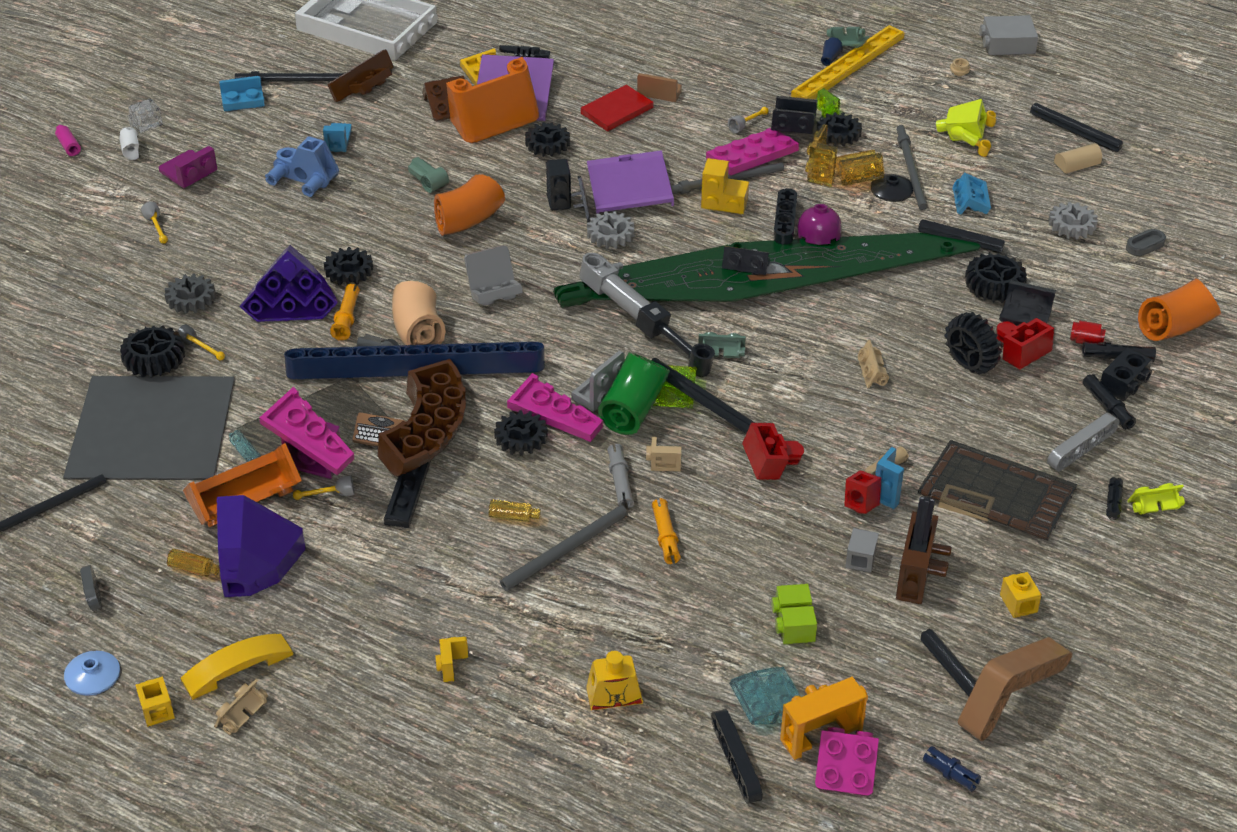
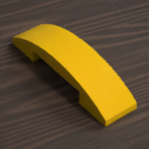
M266 634L247 638L226 646L201 660L181 677V682L193 700L218 689L217 681L264 660L270 666L293 656V651L282 634Z

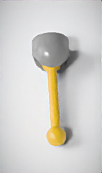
M762 107L760 111L746 118L740 115L733 116L728 120V127L731 132L738 133L745 128V122L759 115H766L769 110L767 107Z
M155 202L145 203L141 207L143 217L146 220L153 221L160 236V243H167L168 237L163 234L157 221L160 216L158 205Z
M352 476L339 478L335 486L303 492L295 490L293 498L300 500L304 496L336 491L341 496L355 495Z

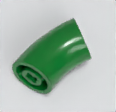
M629 351L612 386L598 407L600 419L603 420V423L609 429L622 435L637 433L657 399L670 370L650 359Z

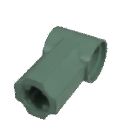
M419 157L412 159L411 164L408 166L409 173L421 181L423 188L428 193H432L449 184V176L442 167L435 169Z

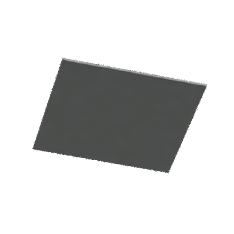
M92 376L63 479H92L101 474L104 475L105 479L206 480L215 476L235 377L153 376L151 378L150 376Z

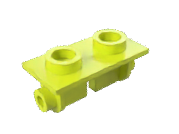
M1167 483L1155 489L1141 487L1136 489L1127 501L1128 503L1135 502L1133 503V511L1135 513L1138 512L1140 515L1158 512L1157 503L1159 502L1162 511L1180 509L1185 504L1184 497L1179 496V492L1184 485L1174 486L1173 483Z

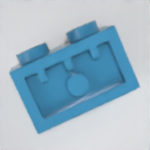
M260 76L219 81L224 112L265 106Z
M964 172L961 178L954 182L952 188L957 213L962 215L966 208L970 207L974 211L987 214L991 209L987 183Z

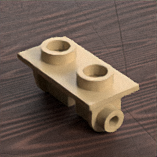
M869 339L858 353L862 375L867 388H870L872 383L884 386L887 384L889 376L886 368L883 367L882 354L879 349L872 346Z
M257 679L249 686L246 683L242 685L234 695L236 699L231 704L225 702L216 712L218 718L214 725L215 728L222 723L224 725L222 728L227 734L237 733L250 718L243 710L245 709L253 716L267 702L268 694L263 689L258 691L255 688L258 682Z

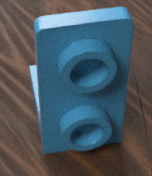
M332 123L331 126L324 125V141L330 151L346 152L352 124Z

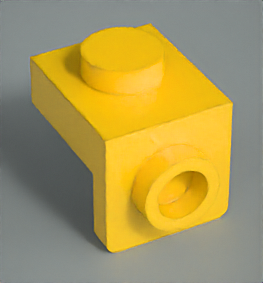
M467 637L439 639L441 654L435 655L437 671H442L443 682L454 681L452 660L468 658Z

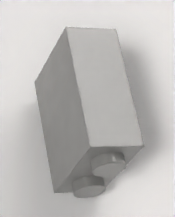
M1030 15L984 17L983 25H980L979 34L983 36V46L987 48L989 55L1036 54L1038 35Z

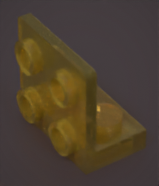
M823 124L821 129L815 132L813 142H810L808 145L807 155H809V160L806 163L805 172L808 173V182L832 187L835 179L837 147L826 145L828 125Z
M868 150L833 158L842 186L884 178L883 156L881 152L876 153L875 150Z

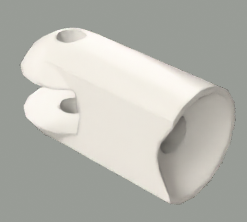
M132 127L123 128L119 136L122 154L128 160L139 158L138 132Z

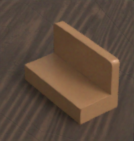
M639 73L637 76V91L645 97L676 102L682 92V85L678 84V81L675 79Z

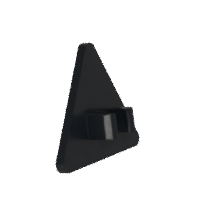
M580 175L578 176L580 191L572 192L571 197L582 195L580 199L583 202L574 203L573 207L584 206L588 223L590 222L588 199Z

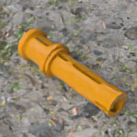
M348 284L346 286L340 310L334 315L335 323L330 328V334L337 340H347L351 335L350 327L355 321L353 311L360 293L358 286L353 291L355 284Z

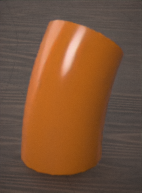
M479 174L471 177L464 185L457 189L436 194L434 198V213L439 233L442 236L454 234L488 219L504 204L505 193L502 187L489 176Z
M1195 278L1169 293L1147 298L1139 309L1138 322L1142 333L1148 339L1159 341L1192 331L1221 315V310L1206 286Z

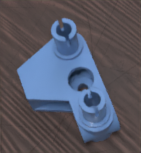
M308 136L297 149L287 147L277 151V159L273 162L274 168L265 175V180L273 186L282 177L306 183L301 187L304 195L312 197L319 188H326L329 185V182L339 174V168L326 142Z

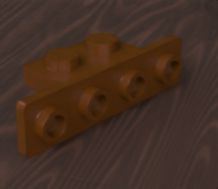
M381 50L328 83V88L334 101L339 102L352 93L367 94L372 91V87L384 84L386 78L392 75L390 69L394 67L387 50Z

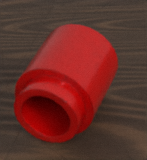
M1082 320L1079 322L1073 321L1070 340L1076 341L1075 343L1083 344V342L1103 343L1106 329H1101L1102 324Z

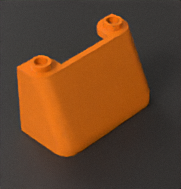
M523 57L514 59L507 64L509 74L475 86L461 78L446 83L450 120L464 141L469 143L479 142L532 123L539 118V108L528 65Z

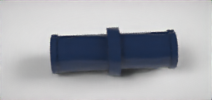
M934 746L927 750L931 753L930 755L924 754L923 762L942 772L943 777L947 780L953 779L971 792L977 788L973 785V782L979 785L981 776L961 765L959 759L948 757Z

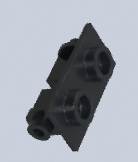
M724 246L722 268L766 275L767 266L770 264L768 252Z

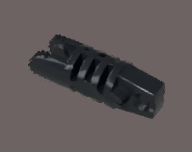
M499 45L500 52L514 53L516 57L550 59V51L540 50V47Z

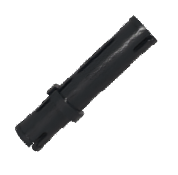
M1083 342L1082 357H1098L1109 361L1110 359H1116L1128 347L1152 359V362H1154L1156 348L1111 344V342H1104V344Z
M1089 374L1083 379V386L1105 407L1106 413H1110L1119 419V424L1123 429H1130L1135 425L1136 418L1128 412L1125 404L1121 400L1116 399L1105 385L1099 381L1096 375Z

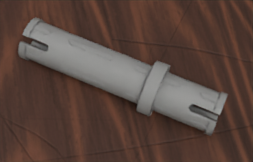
M612 444L608 447L607 452L610 459L609 471L613 475L618 506L623 505L625 507V501H627L628 509L633 507L634 501L627 473L629 470L628 462L624 459L622 445L615 444L616 452H614Z

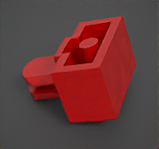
M1038 318L1028 323L1023 322L1018 326L1008 321L997 325V339L1003 344L1002 359L1018 369L1024 368L1052 351L1054 327Z
M751 423L742 442L757 480H780L786 465H798L804 454L802 444L798 441H785L783 435L778 434L774 423Z

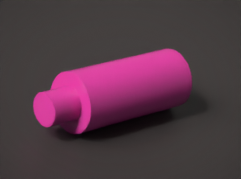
M58 125L55 135L69 156L79 154L81 146L67 126Z

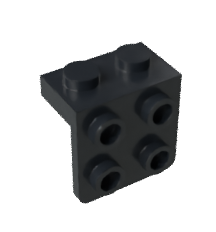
M1010 280L1005 304L999 320L1001 322H1011L1016 326L1023 322L1028 323L1035 318L1048 323L1056 290Z

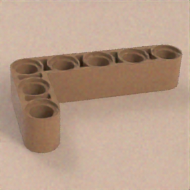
M1047 637L993 658L983 668L958 719V725L978 740L984 741L994 730L1012 692L1060 673L1071 661L1073 653L1052 638Z

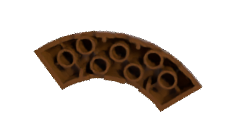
M450 359L408 371L406 394L414 406L411 417L406 422L402 421L395 427L379 433L377 457L394 476L411 472L432 460L450 444L460 428L466 408V389L461 381L462 376Z

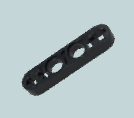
M781 189L777 197L773 239L776 243L782 245L790 244L794 238L797 192L793 189Z
M723 709L712 712L711 720L715 734L746 804L761 801L762 789L728 710Z

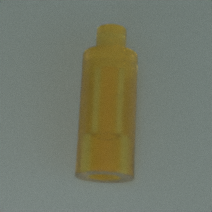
M495 499L490 501L489 518L530 522L531 518L540 519L541 509L532 508V504Z
M175 548L171 549L167 557L168 567L208 577L210 574L218 575L220 572L219 565L214 564L213 559Z

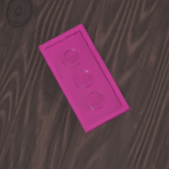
M768 128L763 132L751 134L746 138L734 140L729 144L717 146L715 149L707 151L706 160L711 158L729 161L728 174L734 175L799 151V143L779 131Z

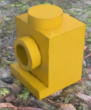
M163 676L135 685L147 727L175 719Z

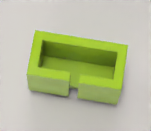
M808 584L777 586L776 597L771 598L772 612L777 613L778 616L775 618L776 632L781 634L783 644L815 642L817 621L814 607L810 606L812 605V598Z

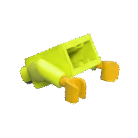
M982 99L950 107L947 118L936 121V128L938 133L948 131L949 138L952 141L963 140L973 147L975 145L978 146V154L986 157L990 151L991 143L989 140L980 141L979 139L983 138L985 125L989 127L995 126L997 120L996 113L994 111L986 112Z

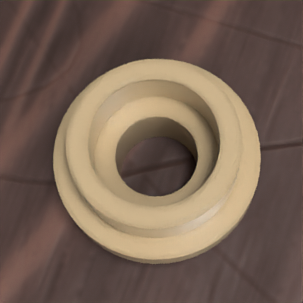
M963 58L954 59L950 65V71L957 76L968 74L970 72L969 62Z

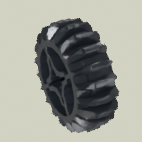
M989 252L988 255L981 254L980 257H974L973 261H969L965 272L966 287L970 289V293H975L976 298L982 297L984 301L992 300L993 303L995 301L1003 303L1006 300L1010 280L1027 283L1026 268L1022 267V262H1016V258H1009L1008 254L1005 256L1000 255L999 252L997 255Z
M974 312L961 313L951 319L945 328L947 333L944 337L947 339L945 345L950 349L948 353L953 355V360H956L965 369H969L971 373L976 372L979 375L995 368L998 361L1001 360L1000 354L1002 349L999 347L1001 342L997 339L998 334L993 331V326H989L988 320H983L980 314L976 315Z
M154 325L152 328L145 326L142 330L136 329V332L129 333L128 338L123 339V344L120 345V356L123 365L127 371H132L133 375L140 374L141 377L149 375L152 378L154 375L161 376L165 372L170 374L171 369H178V365L183 363L186 353L184 340L179 335V332L173 331V328L166 329L164 325L161 327Z

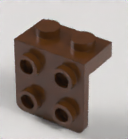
M464 76L424 83L423 98L428 100L432 117L435 121L450 119L446 83L459 78L465 79Z

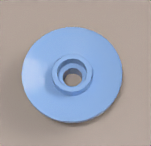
M85 652L70 661L64 672V680L66 686L76 694L85 696L100 694L116 683L120 675V665L118 660L108 652Z

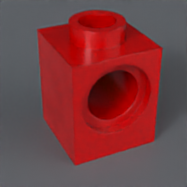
M861 470L848 477L845 483L844 506L861 514H866L879 506L881 477Z

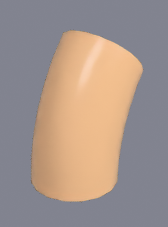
M404 281L395 286L392 297L394 326L404 345L442 344L446 330L444 322L437 314L436 292L427 284L419 281Z

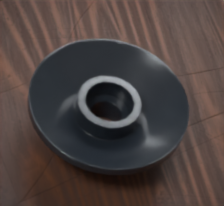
M883 174L877 176L871 182L870 188L872 193L885 201H903L913 194L911 181L901 175Z

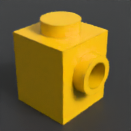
M1024 572L1003 577L1000 596L1012 617L1017 618L1037 613L1041 593L1029 573Z

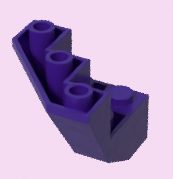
M289 245L259 279L239 307L257 322L323 319L338 303V300L325 278L293 246Z
M245 495L217 497L218 556L224 598L252 596L279 583L306 550L303 528Z

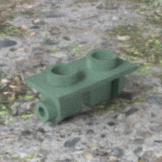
M831 27L827 29V36L838 38L842 42V47L851 46L852 48H859L869 39V36H865L866 32L862 27H847V34H845L844 27Z
M714 332L699 334L698 344L711 346L715 351L714 357H719V349H724V358L740 359V356L745 357L746 336L736 333L717 335Z

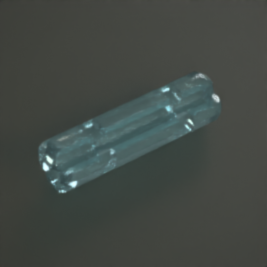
M235 430L229 434V441L235 446L241 456L247 460L246 462L261 457L241 431Z

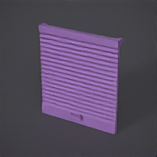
M482 54L477 84L509 74L507 64L520 57ZM523 57L528 65L539 108V118L537 121H546L554 59Z
M662 150L587 161L596 214L605 211L670 202L671 206H674V197Z

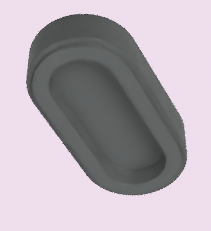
M1158 229L1146 230L1127 240L1126 251L1134 256H1144L1162 248L1165 244L1166 235Z
M91 565L82 567L80 573L87 604L92 611L101 609L102 602L95 572Z

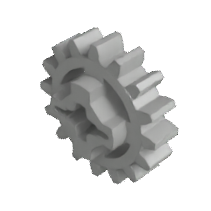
M1068 202L1067 205L1060 203L1059 207L1054 206L1053 211H1050L1049 226H1052V231H1059V236L1065 234L1067 239L1074 237L1077 240L1079 236L1087 238V234L1093 235L1094 230H1096L1098 216L1094 215V210H1087V205L1081 207L1078 202L1076 204Z
M605 211L604 215L596 214V218L591 217L590 222L587 223V237L591 238V243L597 242V247L605 245L606 249L609 247L617 249V245L624 247L626 242H632V237L635 234L634 222H631V217L624 218V213L616 215V211H613V213Z

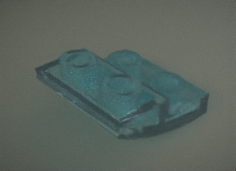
M784 667L753 671L731 679L729 683L751 725L775 724L779 716L783 714V704L790 702L794 696L799 695Z

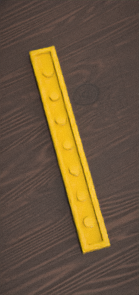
M888 25L870 37L863 46L854 48L791 91V97L816 99L904 39L905 32Z

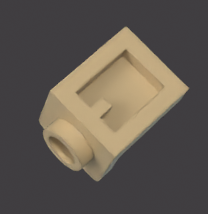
M652 437L651 446H646V460L651 461V471L681 472V447L657 446V437Z

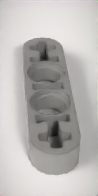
M1105 413L1057 446L1050 453L1047 464L1056 471L1063 470L1109 438L1118 428L1119 419L1110 413Z

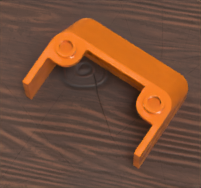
M285 443L273 452L196 484L193 481L183 489V492L201 525L207 523L208 527H212L217 524V497L245 495L258 502L277 493L279 497L294 492L292 487L302 480Z

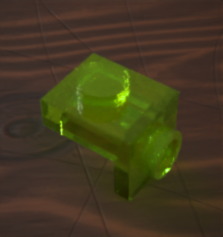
M824 88L819 90L817 94V109L822 112L821 117L826 118V114L833 115L834 112L839 115L840 99Z

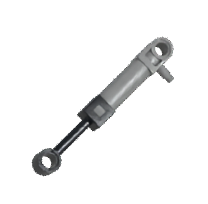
M586 253L583 256L579 277L597 294L605 293L637 320L636 327L652 339L663 334L688 355V371L698 377L710 374L715 356L714 349L707 344H696L692 347L668 327L671 313L656 301L650 303L618 276L619 270L623 268L621 262L611 264L598 253Z

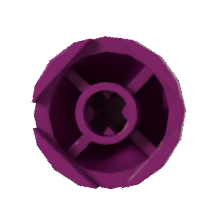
M816 204L808 208L799 218L798 237L801 239V236L805 237V242L817 245L830 244L831 239L834 238L838 241L842 235L841 219L838 213L825 204Z

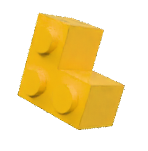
M707 158L702 173L701 208L744 214L749 195V181L728 179L729 161Z

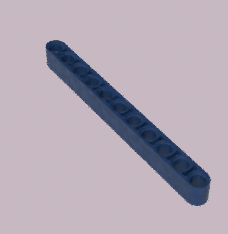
M535 341L294 348L284 353L286 376L290 379L408 376V371L448 359L454 363L460 375L532 373L544 370L545 348L544 344Z

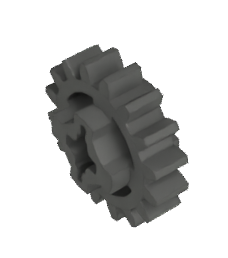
M185 274L182 279L176 277L175 283L169 282L168 288L164 289L166 304H169L170 309L175 308L177 313L181 310H184L185 314L189 310L197 313L199 308L205 310V305H212V300L216 298L214 283H211L210 278L205 279L204 275L196 277L195 274H192L190 277Z

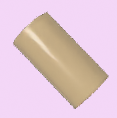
M1093 143L1056 154L1054 163L1067 174L1101 164L1102 152L1100 147Z

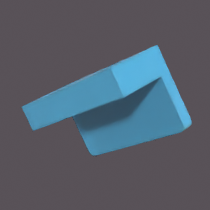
M893 447L878 461L875 476L881 477L880 503L895 509L900 502L904 468L895 464L897 449Z

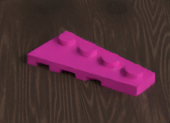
M534 373L507 400V408L516 412L522 410L523 414L531 411L533 417L539 414L540 421L545 420L546 424L589 442L603 428L602 419L583 406L573 404L571 398L565 394L561 396L555 392L552 385L542 383Z
M294 386L259 417L261 425L336 475L340 474L354 460V453L335 432H332L327 427V423L322 417L316 415L312 410V406L299 396V392Z

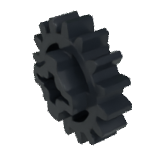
M836 112L833 115L826 114V118L820 117V121H817V136H820L821 141L826 140V144L834 143V146L841 144L843 147L847 143L853 145V141L858 142L859 137H861L862 123L858 122V118L852 119L851 114L845 116L844 112L841 115H838Z
M542 122L541 126L534 124V128L529 127L528 132H525V146L528 147V151L534 150V155L542 153V157L545 155L553 157L554 153L560 155L561 150L567 151V147L570 146V132H567L566 127L561 128V124L555 126L553 122L550 124Z
M348 247L347 250L339 248L338 253L332 251L331 256L325 257L324 271L326 278L330 277V282L337 280L338 285H341L343 282L346 285L351 282L358 285L359 280L366 281V276H371L372 270H374L372 256L367 255L366 250L360 252L358 247L355 250H351V247Z
M519 410L516 415L513 412H509L508 418L501 416V422H496V428L494 429L496 445H501L502 451L510 449L511 455L516 451L519 452L520 456H523L524 451L533 454L534 448L541 450V444H546V437H548L546 421H540L539 414L533 417L531 411L523 414L522 410Z

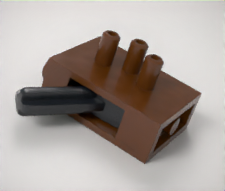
M921 496L917 512L912 511L896 592V600L921 605L928 574L946 577L949 563L947 561L931 559L932 554L950 556L952 550L951 546L934 543L939 516L933 515L935 499L929 496Z

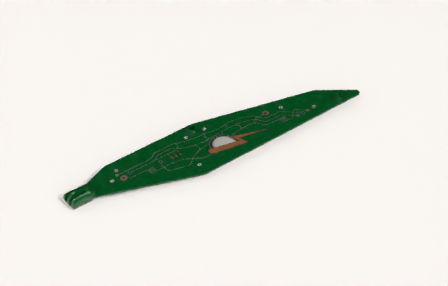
M924 233L840 237L838 241H836V238L831 239L830 244L821 245L807 243L805 239H793V242L786 245L778 244L774 240L734 242L729 245L626 265L619 270L618 276L648 301L734 302L938 258L951 257L979 250L980 245L975 242ZM724 246L768 252L770 264L767 266L766 275L722 268ZM581 281L560 285L553 290L554 296L561 308L585 304L591 300H612L605 293L597 294Z

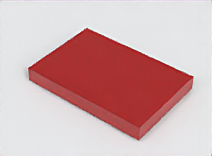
M626 84L581 107L580 110L582 115L608 132L652 109L654 102Z

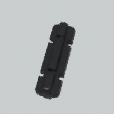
M1112 477L1108 484L1109 492L1106 509L1108 518L1118 519L1120 517L1123 480L1121 478Z

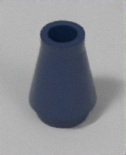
M831 37L824 42L821 58L823 65L829 66L842 52V42L838 38Z

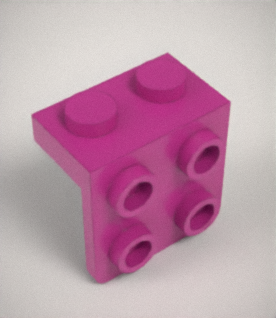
M828 727L827 731L822 730L815 779L816 787L823 790L865 796L871 795L874 785L879 738H874L873 733L856 731V735L845 734V729Z

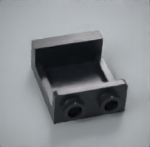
M777 96L775 109L772 113L771 130L813 134L818 100Z

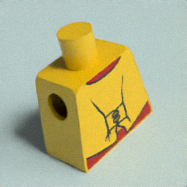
M610 651L606 658L596 659L592 662L586 686L590 710L643 704L632 656H623L619 651Z

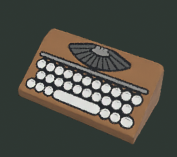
M358 413L353 442L378 446L379 433L387 431L405 420Z

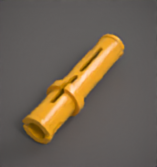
M660 498L661 506L659 507L656 499L652 502V509L659 533L658 543L663 550L664 561L667 564H672L671 556H673L675 563H677L681 556L677 546L678 536L673 530L669 514L668 502Z

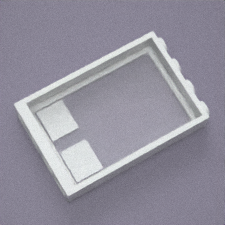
M310 0L295 13L296 27L299 31L372 54H377L381 50L386 49L390 59L394 61L425 35L438 20L436 6L418 0Z

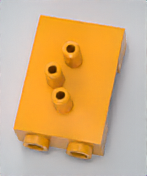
M852 676L830 686L821 685L818 690L814 685H808L805 689L807 695L803 697L799 695L794 696L790 702L783 704L780 740L792 758L796 760L802 757L803 752L812 749V744L804 733L836 721L841 729H845V734L856 730L863 731L868 695L862 685L859 686Z

